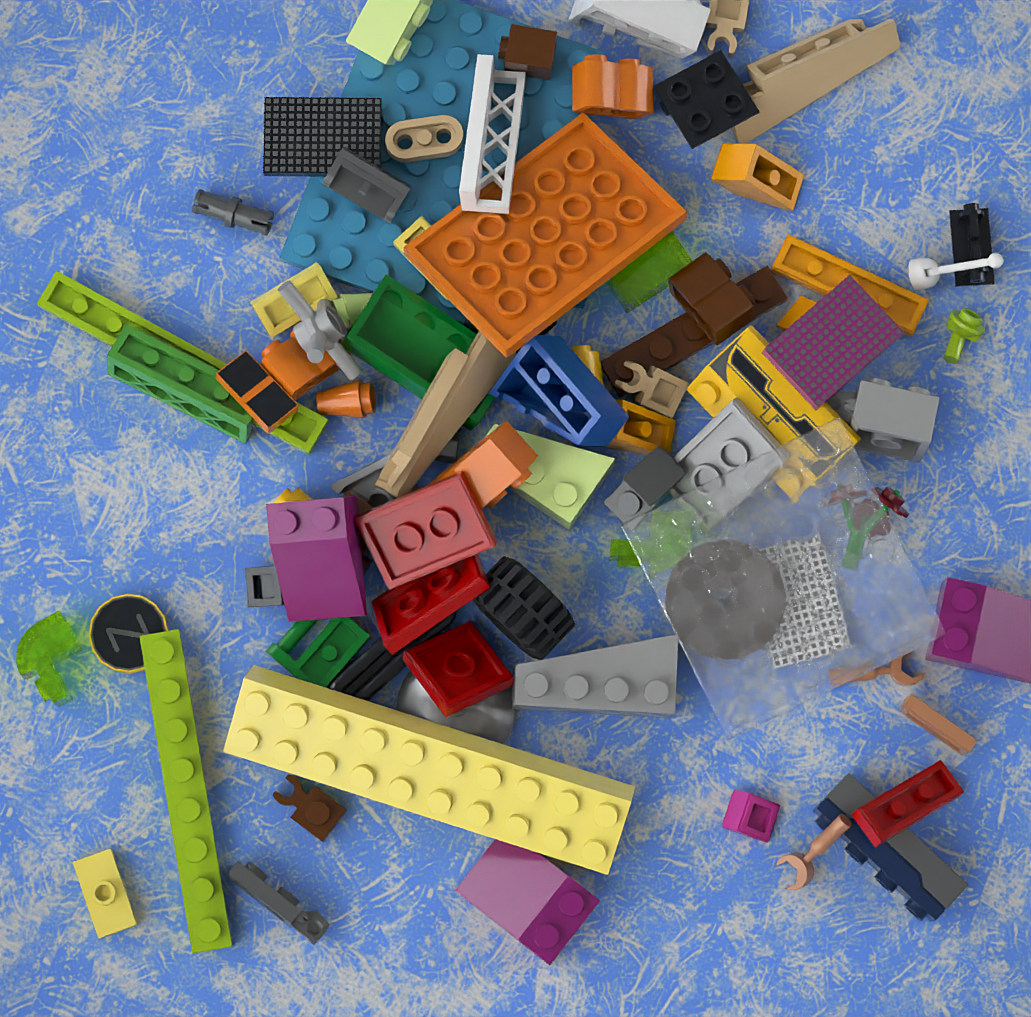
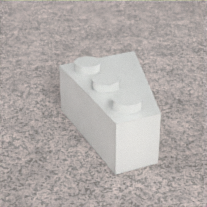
M575 0L568 21L580 25L582 18L604 25L602 33L614 36L617 29L638 38L637 44L683 59L697 51L711 9L701 5L700 0Z

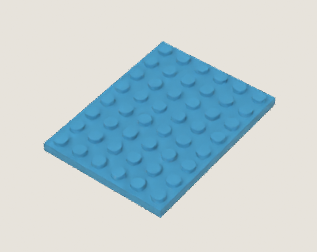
M434 0L424 23L419 28L417 27L410 38V49L401 62L396 60L394 65H385L359 49L341 98H382L381 168L411 185V188L389 224L339 193L322 185L325 177H310L279 257L280 261L303 270L317 262L327 278L368 293H373L383 277L388 275L463 325L467 318L449 299L446 300L393 245V241L419 217L423 216L432 226L461 204L459 188L477 55H493L495 70L505 71V60L498 59L501 37H509L511 24L526 27L532 26L457 0ZM557 35L551 80L526 76L516 162L580 115L573 112L572 66L584 61V57L587 55H604V51ZM494 83L493 92L502 102L515 93L516 84ZM492 102L491 109H493L494 107H496V106L493 104V102ZM503 113L489 122V127L497 135L511 126V122ZM448 115L455 118L462 126V146L455 154L448 157L402 163L394 160L386 149V133L393 124L399 121ZM441 133L436 139L444 144L451 140V136L447 133ZM487 136V143H488V142L491 141V139ZM402 139L398 146L401 149H409L413 143L409 139ZM509 139L504 142L507 146L509 144ZM497 147L488 153L484 160L494 170L507 160V156ZM483 170L482 178H483L485 175H487V173H486L484 170Z

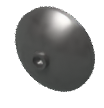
M411 670L403 680L397 699V711L504 744L508 739L516 717V709H511V686L445 718Z

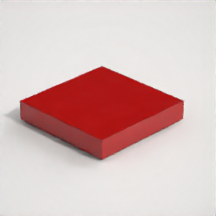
M471 620L403 653V661L445 718L513 686L514 677Z

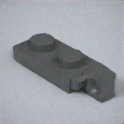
M237 861L229 871V879L290 928L292 927L315 945L329 928V923L317 911L305 912L299 910L296 906L300 901L283 887L275 891L264 881L268 876L256 865L249 862L244 866Z

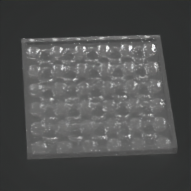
M839 417L621 524L728 740L752 730L946 634Z

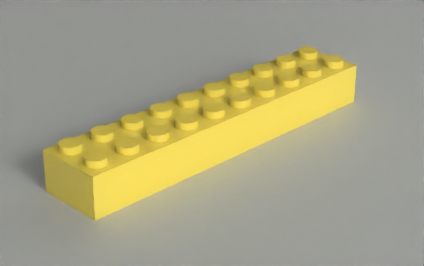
M256 665L251 667L243 679L223 750L225 753L606 875L609 874L636 787Z

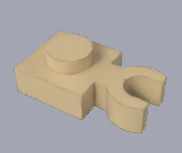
M710 0L709 8L711 10L706 27L716 29V31L708 39V54L712 55L715 44L723 41L729 46L728 57L732 58L734 56L737 40L733 32L744 33L749 0Z
M625 361L624 366L632 369L634 377L629 383L616 380L615 385L628 393L638 392L634 401L673 419L689 383L652 365L646 374L645 369L641 365L632 361Z

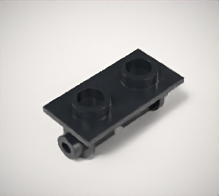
M969 203L963 205L962 210H949L953 264L988 258L992 254L988 208L979 209L978 203ZM990 266L954 272L955 287L995 284L994 270Z

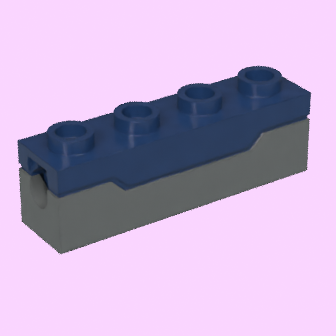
M848 773L813 810L819 816L815 820L816 824L824 831L840 814L847 816L852 826L840 836L848 844L845 847V851L860 865H863L865 862L869 863L878 872L874 878L887 891L893 893L896 889L908 900L904 904L905 908L918 920L923 921L926 917L930 922L936 921L944 910L964 891L968 884L909 829L904 830L875 848L851 815L859 807L875 799V797Z

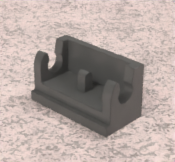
M346 147L340 150L322 185L339 193L389 224L411 188V185Z

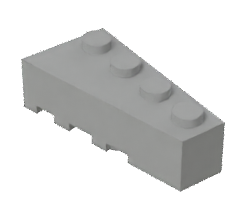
M679 634L517 664L513 669L514 681L511 709L671 718L675 714Z

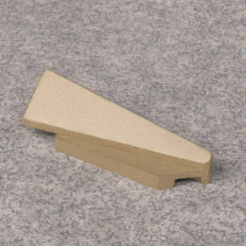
M849 19L746 65L749 78L752 81L743 83V86L760 113L731 128L737 141L740 144H747L900 48V41L895 21L887 19L873 27H865L862 19Z
M480 331L477 333L466 354L456 348L450 352L374 485L396 498L408 494L498 381L517 353L514 352L506 358Z

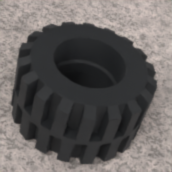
M503 556L486 573L490 588L473 599L482 613L508 639L527 655L538 660H543L575 626L573 617L564 604L527 568L506 556Z

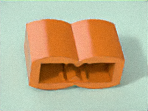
M594 54L585 56L584 61L572 66L573 112L585 113L586 115H607L622 119H642L654 114L653 68L641 65V60L621 59L618 63L607 61V56Z
M293 330L290 333V339L283 343L275 340L262 351L261 356L263 359L260 365L295 401L315 385L323 382L340 370V367L326 350L321 362H310L307 358V352L297 341Z

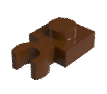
M288 774L286 779L295 788L293 795L283 797L275 791L273 793L274 799L284 806L294 805L297 809L290 818L324 842L347 810L316 786L307 795L303 792L302 783L295 776Z

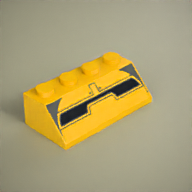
M750 325L699 373L686 390L713 418L733 399L738 397L791 456L770 477L796 503L818 485L861 438L827 402L815 411L762 354L763 350L770 343Z

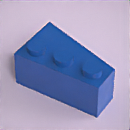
M537 335L527 342L489 392L490 395L504 399L516 406L515 409L521 413L530 414L542 421V425L579 446H608L629 419V415L561 336Z

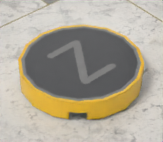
M124 594L112 597L99 606L91 619L89 639L92 651L102 664L114 671L133 674L145 671L139 636L169 631L166 617L155 603L143 596Z

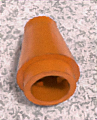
M362 379L326 389L325 391H318L316 395L317 409L320 415L366 418L367 414L376 412V395L373 383H364Z

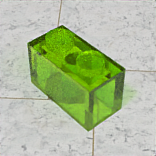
M672 231L606 283L625 312L628 313L668 288V278L691 263L692 260Z

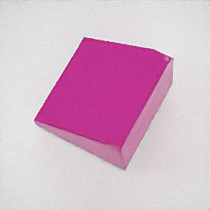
M734 790L722 827L768 843L780 805L749 792Z

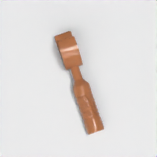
M906 649L897 653L892 658L889 666L876 667L872 664L832 668L828 669V678L831 685L874 680L879 675L890 674L897 684L912 686L922 680L925 673L912 678L901 671L902 658L914 652V650Z
M840 814L811 843L810 851L806 855L794 852L778 860L775 866L788 861L797 869V884L785 889L793 891L810 884L814 876V867L811 860L816 855H823L852 826L847 816Z

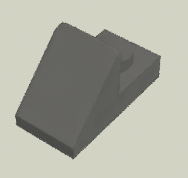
M659 445L622 478L623 482L606 499L604 504L630 530H633L677 485L687 472Z

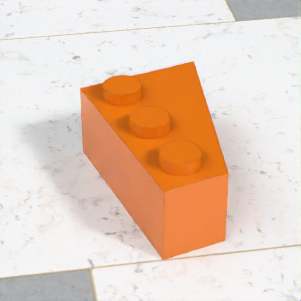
M506 420L435 477L428 485L463 471L481 509L486 505L490 509L507 494L505 489L509 485L516 489L530 477L532 472L528 467L536 460L538 455Z

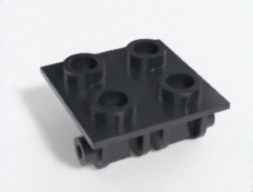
M721 50L653 86L662 101L660 102L662 111L666 116L671 115L691 149L760 113Z

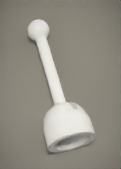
M992 253L985 259L939 266L937 262L930 258H917L909 262V278L915 290L933 287L938 282L941 274L985 266L996 269L1003 265L1004 259L1001 254Z

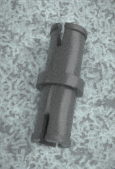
M199 189L195 196L194 202L198 203V205L194 204L192 207V212L195 214L223 221L226 227L234 228L239 226L262 233L265 236L271 230L273 223L269 222V220L274 219L273 211H266L244 204L242 199L238 197L228 199L205 192L202 189Z

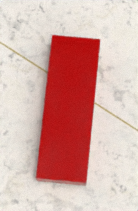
M939 760L859 807L851 815L876 848L958 799L964 791L944 763Z

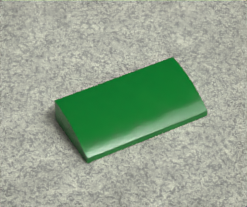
M385 275L347 332L341 345L350 353L423 399L446 356L455 348L466 354L477 334L399 282ZM488 392L462 426L470 431L480 423L495 397Z

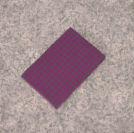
M849 275L763 350L762 354L817 411L899 339L904 332Z

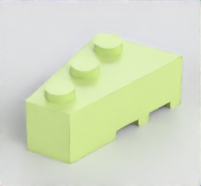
M367 0L346 42L385 65H394L396 60L401 62L410 49V38L417 27L419 28L424 23L434 0Z

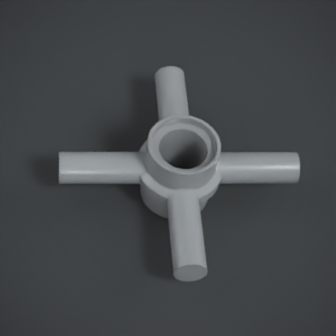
M290 280L283 283L278 288V292L302 320L294 326L293 330L297 341L307 352L308 360L312 363L321 362L326 350L349 380L358 377L362 369L338 341L347 335V330L343 320L333 309L332 302L328 299H321L317 303L315 312Z

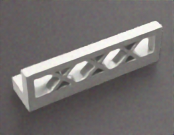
M477 55L459 194L462 211L509 214L526 72L495 70L493 55ZM494 83L516 84L515 93L502 102L493 92ZM492 102L496 106L493 109H491ZM503 113L511 122V126L497 135L489 127V122ZM487 136L491 139V141L488 142V143H487ZM509 139V144L507 146L504 142ZM499 147L507 156V160L493 170L484 159L488 153ZM483 170H484V171L487 173V175H485V176L482 178V174H483ZM503 173H505L504 180L500 177ZM492 181L503 190L501 201L479 199L480 190Z

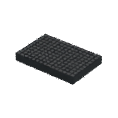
M265 97L264 176L326 177L343 147L350 149L381 168L382 98Z

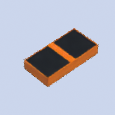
M247 350L216 373V380L267 434L271 433L298 411L299 405Z

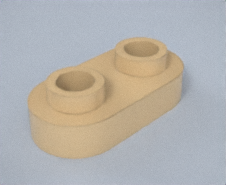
M448 115L399 121L393 124L386 133V149L394 160L402 163L448 157L455 154L461 148L463 129L455 118ZM441 133H447L451 136V140L444 144L438 142L436 138ZM402 139H409L413 144L409 149H401L398 143Z

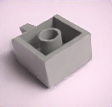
M871 378L868 379V382L861 380L856 392L838 391L827 403L860 436L861 440L853 449L919 463L931 443L940 397L930 395V391L923 388L908 387L907 390L891 387V383L886 380Z

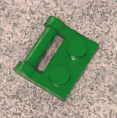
M349 617L331 618L332 620L298 660L295 661L288 654L318 620L296 621L277 644L272 643L265 652L297 679L328 688L332 681L338 677L369 641L371 636Z

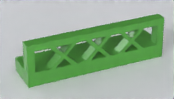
M128 324L124 326L107 354V375L244 444L247 443L251 436L254 419L216 380V373L219 370Z

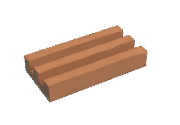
M912 694L904 700L899 708L900 713L960 755L969 753L978 741Z

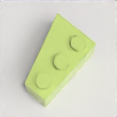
M494 424L487 435H489L500 425ZM516 430L538 457L528 467L532 472L530 477L516 489L511 485L507 488L570 530L613 469L615 458Z

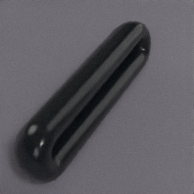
M457 611L393 655L384 647L380 637L332 681L329 689L369 701L406 666L403 661L404 651L440 635L454 621Z

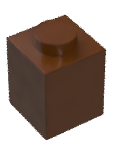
M511 24L509 37H501L498 59L505 60V71L526 72L527 77L551 80L557 46V31Z

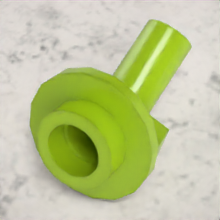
M962 308L961 311L952 310L950 312L946 327L953 332L943 357L946 362L957 364L966 339L976 342L985 332V328L981 324L983 319L976 312L968 308Z

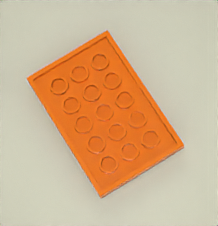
M581 113L515 163L509 214L462 211L460 204L403 248L405 256L508 358L687 220V211L585 113ZM505 173L500 176L503 180ZM492 181L480 190L479 199L501 201L503 190Z

